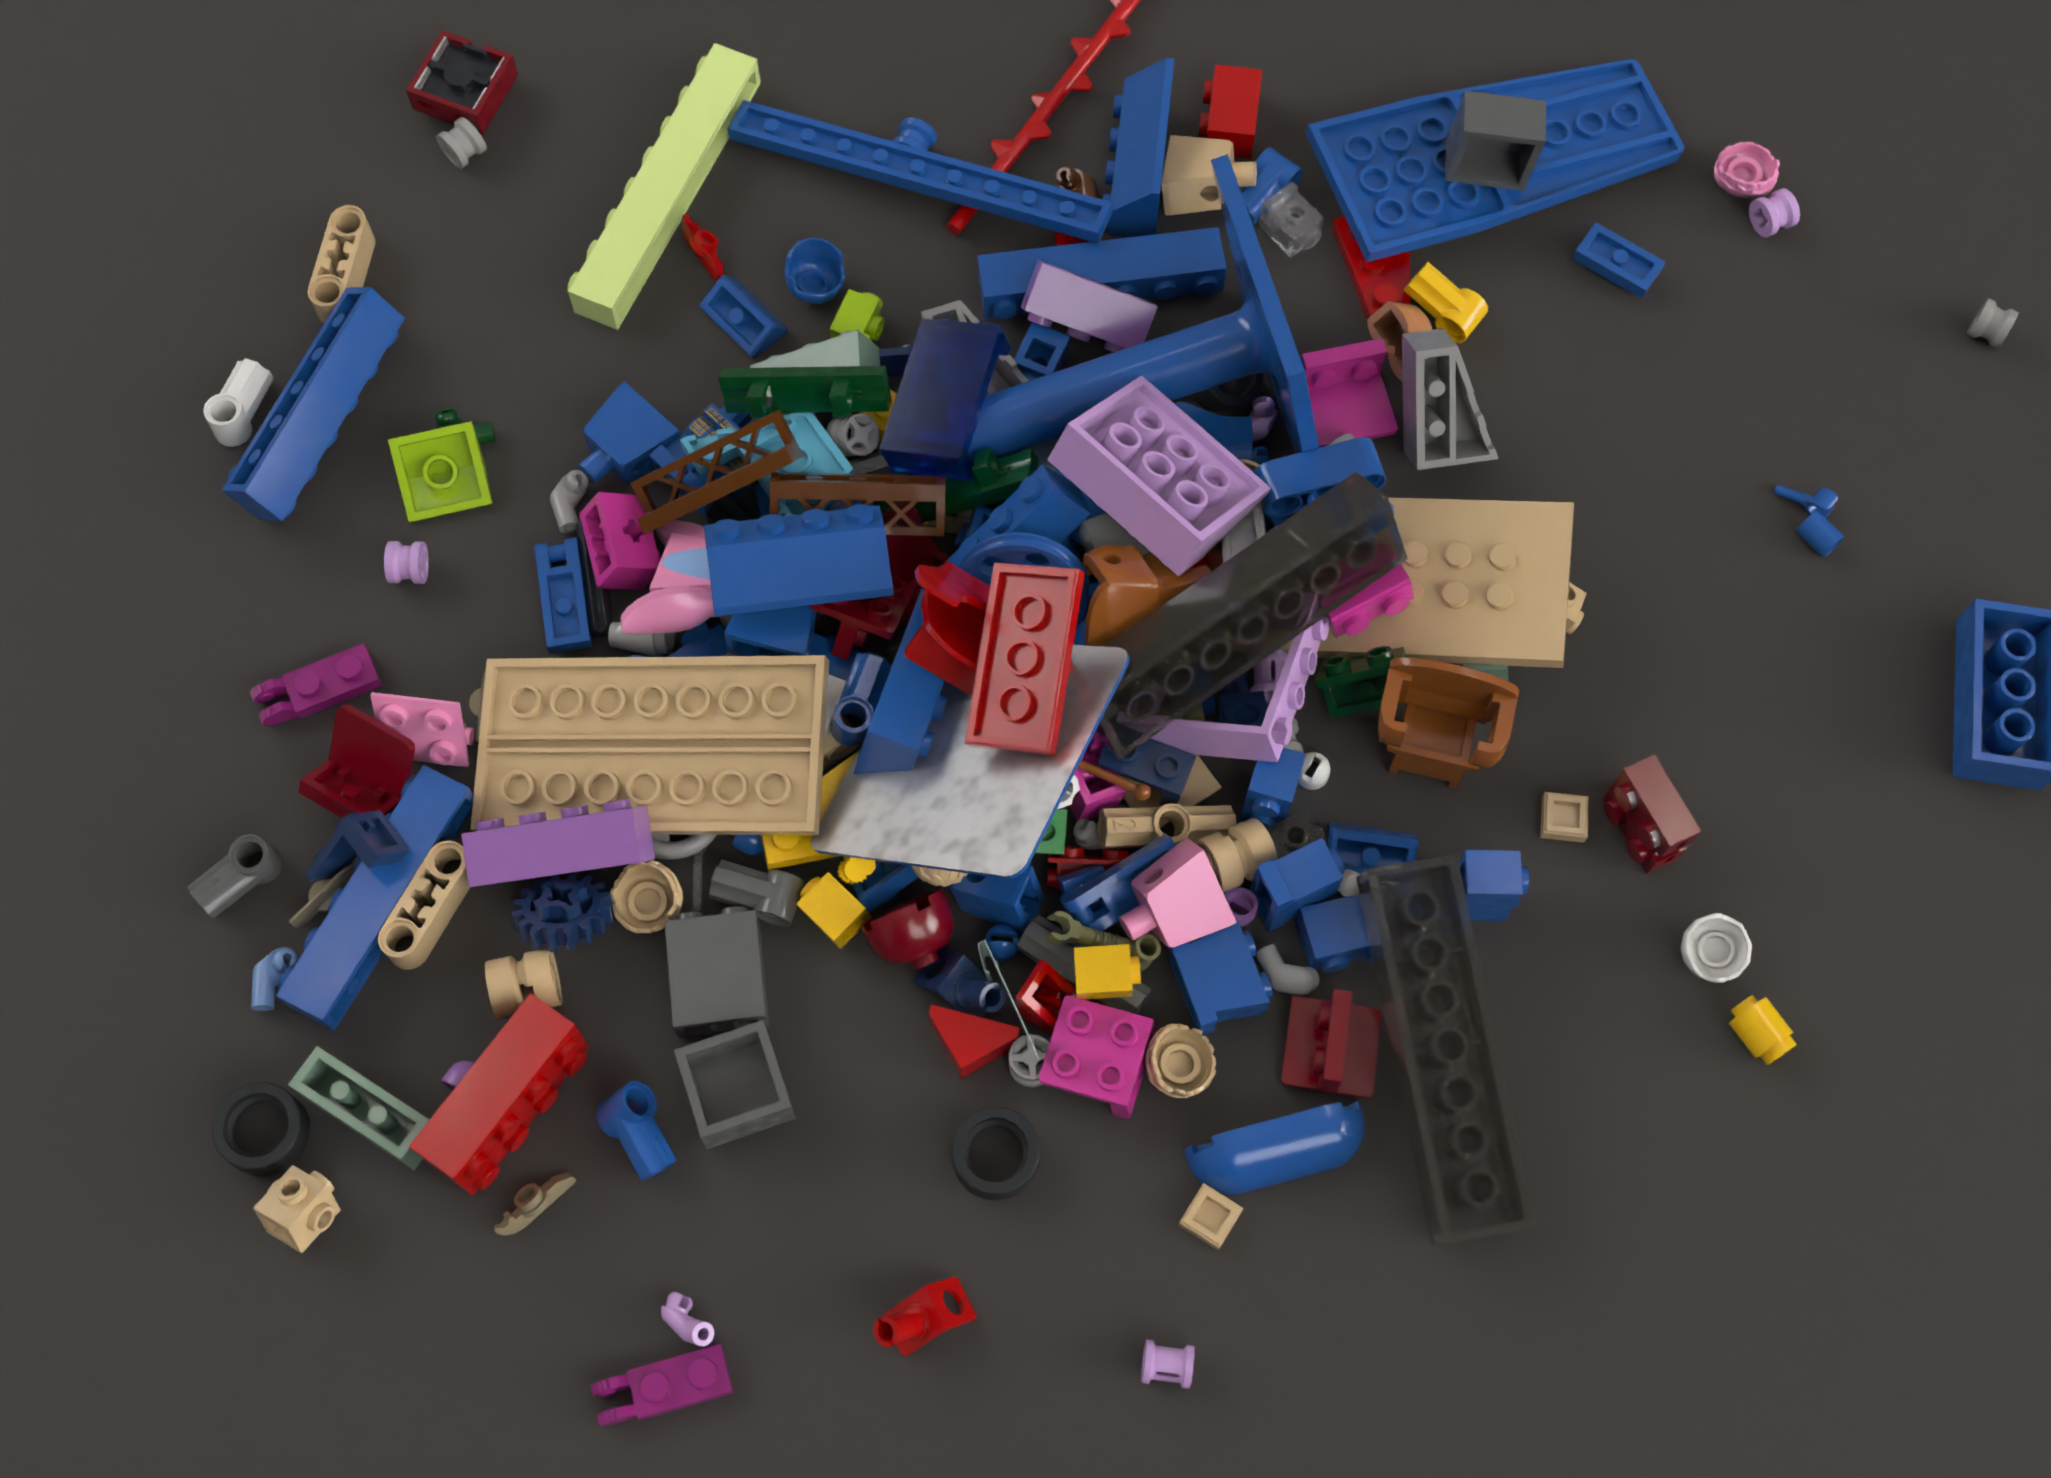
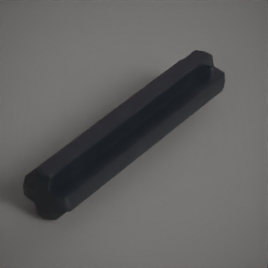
M579 520L576 524L589 628L593 637L600 638L608 636L610 624L613 622L610 594L607 588H597L582 523Z

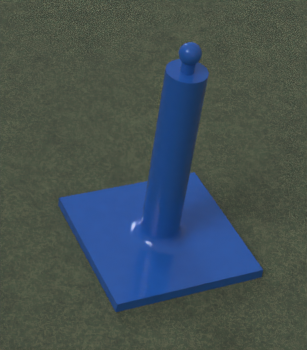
M1228 154L1212 159L1211 163L1243 301V306L1239 310L947 408V413L952 429L941 433L924 431L918 434L913 441V454L915 458L924 464H934L940 461L945 453L958 449L964 465L968 468L974 466V453L980 450L990 448L995 456L1000 458L1058 439L1069 422L1141 375L1169 400L1173 401L1251 374H1266L1269 376L1295 454L1319 448L1305 370Z

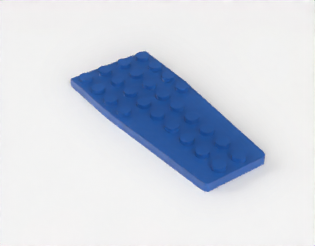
M1634 59L1418 96L1308 124L1306 131L1308 141L1366 262L1484 231L1675 163L1679 160L1684 150V144L1640 63ZM1465 91L1486 92L1495 95L1526 97L1546 101V142L1524 191L1445 181L1446 141Z

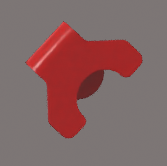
M949 561L940 568L918 565L914 573L917 582L925 589L921 600L924 623L905 648V657L972 696L990 586ZM1072 660L1070 662L1069 674L1074 669Z

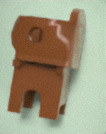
M1104 545L1084 554L1083 566L1086 575L1094 574L1100 583L1090 600L1086 616L1085 646L1118 647L1127 652L1129 664L1118 687L1147 670L1158 667L1159 657L1164 655L1165 647L1215 635V627L1207 616L1201 617V588L1214 585L1216 581L1215 575L1207 565L1190 568L1178 576L1154 554L1143 556L1142 552L1139 549L1136 550L1133 545L1125 547Z
M1397 657L1392 659L1378 720L1379 742L1387 744V751L1393 753L1388 773L1397 775L1398 770H1403L1448 781L1449 788L1457 789L1466 770L1476 772L1479 770V767L1490 768L1496 765L1505 753L1510 740L1520 690L1516 685L1505 679L1460 665L1413 657ZM1397 705H1405L1399 721H1395ZM1491 722L1487 742L1479 741L1470 757L1476 723L1486 724Z

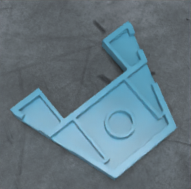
M813 412L783 415L803 457L775 472L854 474L853 467ZM774 423L761 428L756 446L772 452L785 446ZM732 427L716 430L717 435L696 439V435H691L680 439L683 451L688 455L735 431ZM751 434L740 438V440L749 443ZM728 444L723 448L719 464L723 465L738 456L744 461L747 450ZM714 452L704 456L703 458L712 461ZM753 453L751 462L763 456ZM692 462L701 476L709 472L710 468ZM771 473L757 480L769 498ZM779 499L780 516L798 515L809 511L798 499ZM807 499L813 506L820 501L819 499ZM829 500L821 510H824L833 500Z

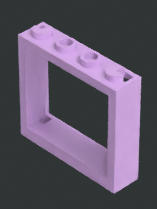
M1214 590L1201 594V617L1207 616L1214 627L1295 633L1262 726L1158 718L1188 642L1165 647L1164 655L1159 657V666L1151 668L1134 678L1117 723L1120 727L1193 755L1278 762L1283 746L1289 744L1291 740L1292 721L1296 710H1300L1303 706L1307 679L1316 670L1317 651L1321 641L1326 640L1328 636L1329 619L1324 617L1318 596Z

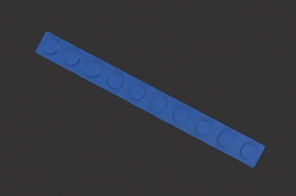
M743 100L727 128L730 140L1095 243H1099L1113 213L1112 202L746 100Z

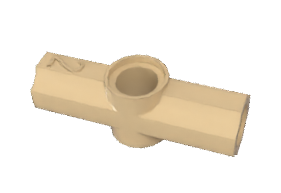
M1169 803L1162 807L1104 808L1099 811L1097 833L1102 849L1142 848L1164 834L1159 826L1160 817H1164L1170 820L1174 826V836L1171 838L1175 845L1186 838L1195 843L1197 839L1218 831L1227 836L1230 826L1236 824V814L1233 812L1231 805L1181 806Z

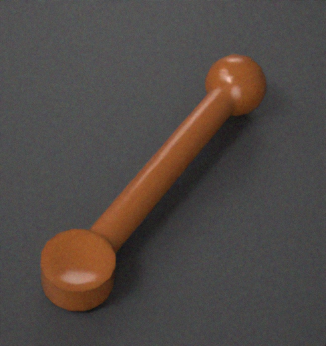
M1082 759L1077 769H1082L1133 792L1138 800L1143 801L1150 797V787L1145 783L1134 784Z

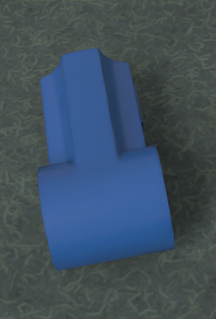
M1271 147L1265 149L1256 160V186L1240 187L1253 225L1279 197L1282 199L1287 198L1296 188L1303 175L1301 167Z
M857 653L840 699L835 706L830 726L832 736L842 745L855 746L865 740L892 667L883 658L870 653ZM845 714H855L860 717L863 725L857 728L848 727L841 721V717Z
M630 1081L598 1104L596 1120L604 1133L610 1137L619 1138L641 1181H644L672 1166L677 1160L653 1117L657 1110V1100L653 1091L643 1082Z

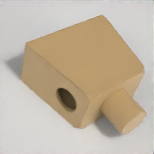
M1170 136L1161 181L1165 215L1222 209L1212 168V159L1228 154L1239 187L1256 186V161L1235 162L1233 143L1229 140Z

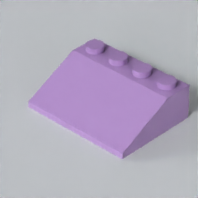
M1142 375L1069 422L1047 459L1067 479L1072 481L1090 497L1097 506L1107 512L1131 536L1136 538L1178 576L1201 560L1271 490L1264 481Z

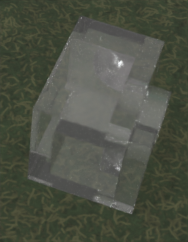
M1291 182L1262 204L1259 227L1290 258L1302 249L1309 250L1320 240L1324 217L1297 192L1298 186L1294 182Z

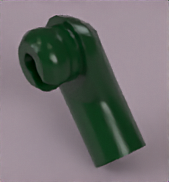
M451 407L442 408L435 414L436 429L465 423L457 417V411ZM492 422L474 425L479 445L496 442Z

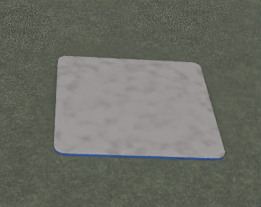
M1073 645L1071 660L1074 669L1068 675L1056 756L970 747L964 744L972 696L954 685L951 687L943 684L940 694L947 696L948 699L940 721L936 722L930 719L927 731L933 732L935 735L926 759L917 756L911 771L853 774L862 749L861 746L819 823V835L812 836V847L818 853L990 877L1011 879L1021 875L1028 868L1128 667L1129 655L1124 649L1118 647Z

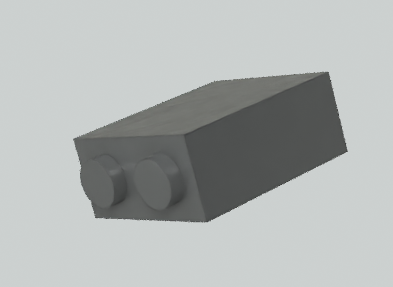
M736 906L725 908L721 911V914L703 916L699 912H686L677 915L676 920L665 921L672 1021L678 1038L725 1033L764 1020L766 1027H770L760 922L756 910L748 911L746 907Z

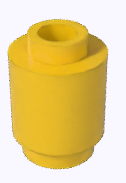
M1751 995L1730 1010L1735 1018L1728 1024L1755 1059L1760 1057L1766 1066L1797 1045L1790 1036L1794 1032L1767 997L1757 1001Z

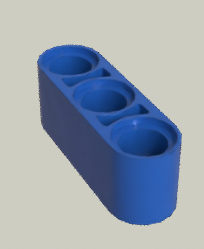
M1365 437L1274 459L1261 464L1253 471L1271 488L1269 493L1261 500L1265 514L1274 518L1373 493L1380 489L1387 480L1373 440Z

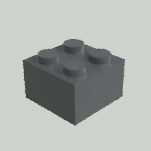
M1465 91L1446 141L1445 181L1524 191L1546 142V101L1526 97L1495 95L1486 92Z
M764 1020L674 1050L699 1134L707 1149L796 1119Z

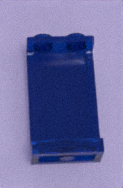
M922 318L879 447V451L891 471L971 480L974 462L968 451L998 356H1008L1011 348L1001 325H995L987 321L968 323L957 322L950 318H940L938 320Z

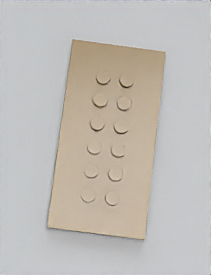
M1367 497L1363 500L1367 504L1379 497ZM1387 498L1394 508V522L1378 531L1379 544L1368 550L1364 548L1354 556L1343 557L1320 570L1321 576L1387 542L1411 580L1414 599L1410 600L1408 606L1398 614L1387 616L1384 613L1371 620L1369 626L1357 635L1348 636L1345 633L1336 638L1329 628L1326 640L1320 643L1317 658H1330L1337 655H1347L1348 658L1365 655L1367 651L1379 646H1390L1391 649L1404 647L1407 657L1445 663L1563 668L1574 502ZM1301 581L1302 587L1296 595H1311L1309 584L1305 586ZM1215 627V635L1212 636L1211 647L1214 653L1250 655L1253 651L1264 648L1281 649L1288 654L1295 633Z
M825 655L487 659L470 830L473 832L477 831L476 822L504 818L505 827L519 825L518 816L546 812L547 820L562 818L560 809L588 805L589 814L604 812L603 803L630 799L632 808L647 806L651 834L819 835L829 659Z

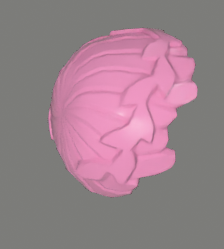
M1739 142L1733 146L1728 145L1724 151L1720 152L1714 167V179L1719 187H1722L1727 193L1735 197L1753 198L1759 195H1766L1777 182L1779 175L1777 169L1779 168L1780 161L1774 160L1775 158L1771 155V152L1759 144Z

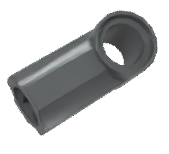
M253 834L243 835L231 844L227 856L197 878L187 888L197 903L211 917L216 918L257 884H266L273 881L281 872L283 866L282 857L275 848L261 837ZM263 851V857L258 865L248 868V862L252 855Z
M721 860L719 865L716 866L711 879L709 897L732 906L746 907L749 911L756 910L758 918L767 923L781 927H790L797 909L796 903L800 900V892L806 883L799 877L784 871L772 869L765 873Z

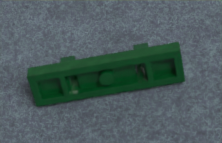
M886 366L722 368L718 376L726 413H751V418H763L779 409L782 413L833 412V417H849L852 412H889L892 405ZM768 386H770L772 397H767Z
M987 448L974 453V466L941 475L945 476L946 484L945 516L1009 498L1019 488L1022 481L1038 469L1039 459L1034 451L1028 449L997 458L991 449ZM911 471V472H907V473H904V474H901V475H917V474H916L914 471ZM880 501L882 514L891 507L886 501ZM917 502L914 505L923 523L936 519V502Z

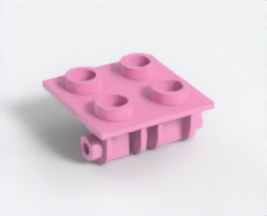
M371 693L375 719L414 742L415 753L413 761L469 767L467 745L473 744L474 728H468L466 723H463L460 702Z

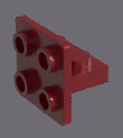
M891 575L894 594L892 596L810 605L811 609L841 621L831 654L848 660L855 645L863 647L869 632L886 639H892L916 589L915 586L904 582L899 577Z
M1334 989L1328 1001L1293 996L1289 1009L1281 1084L1286 1087L1370 1099L1374 1091L1382 1011L1377 1008L1351 1005V991Z

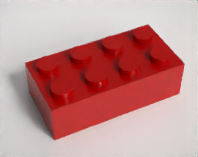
M530 993L409 1147L429 1165L474 1197L479 1189H487L496 1179L500 1171L498 1164L509 1150L514 1152L524 1143L530 1132V1129L527 1127L537 1114H544L552 1107L559 1095L557 1089L568 1075L574 1076L583 1067L588 1057L586 1051L590 1046L574 1023Z

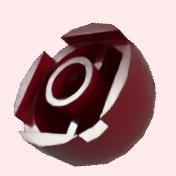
M939 888L935 892L932 890L888 909L889 911L881 918H877V915L860 924L867 942L874 953L882 960L894 965L912 963L914 969L917 970L940 959L936 951L948 943L953 932L954 917L944 889Z

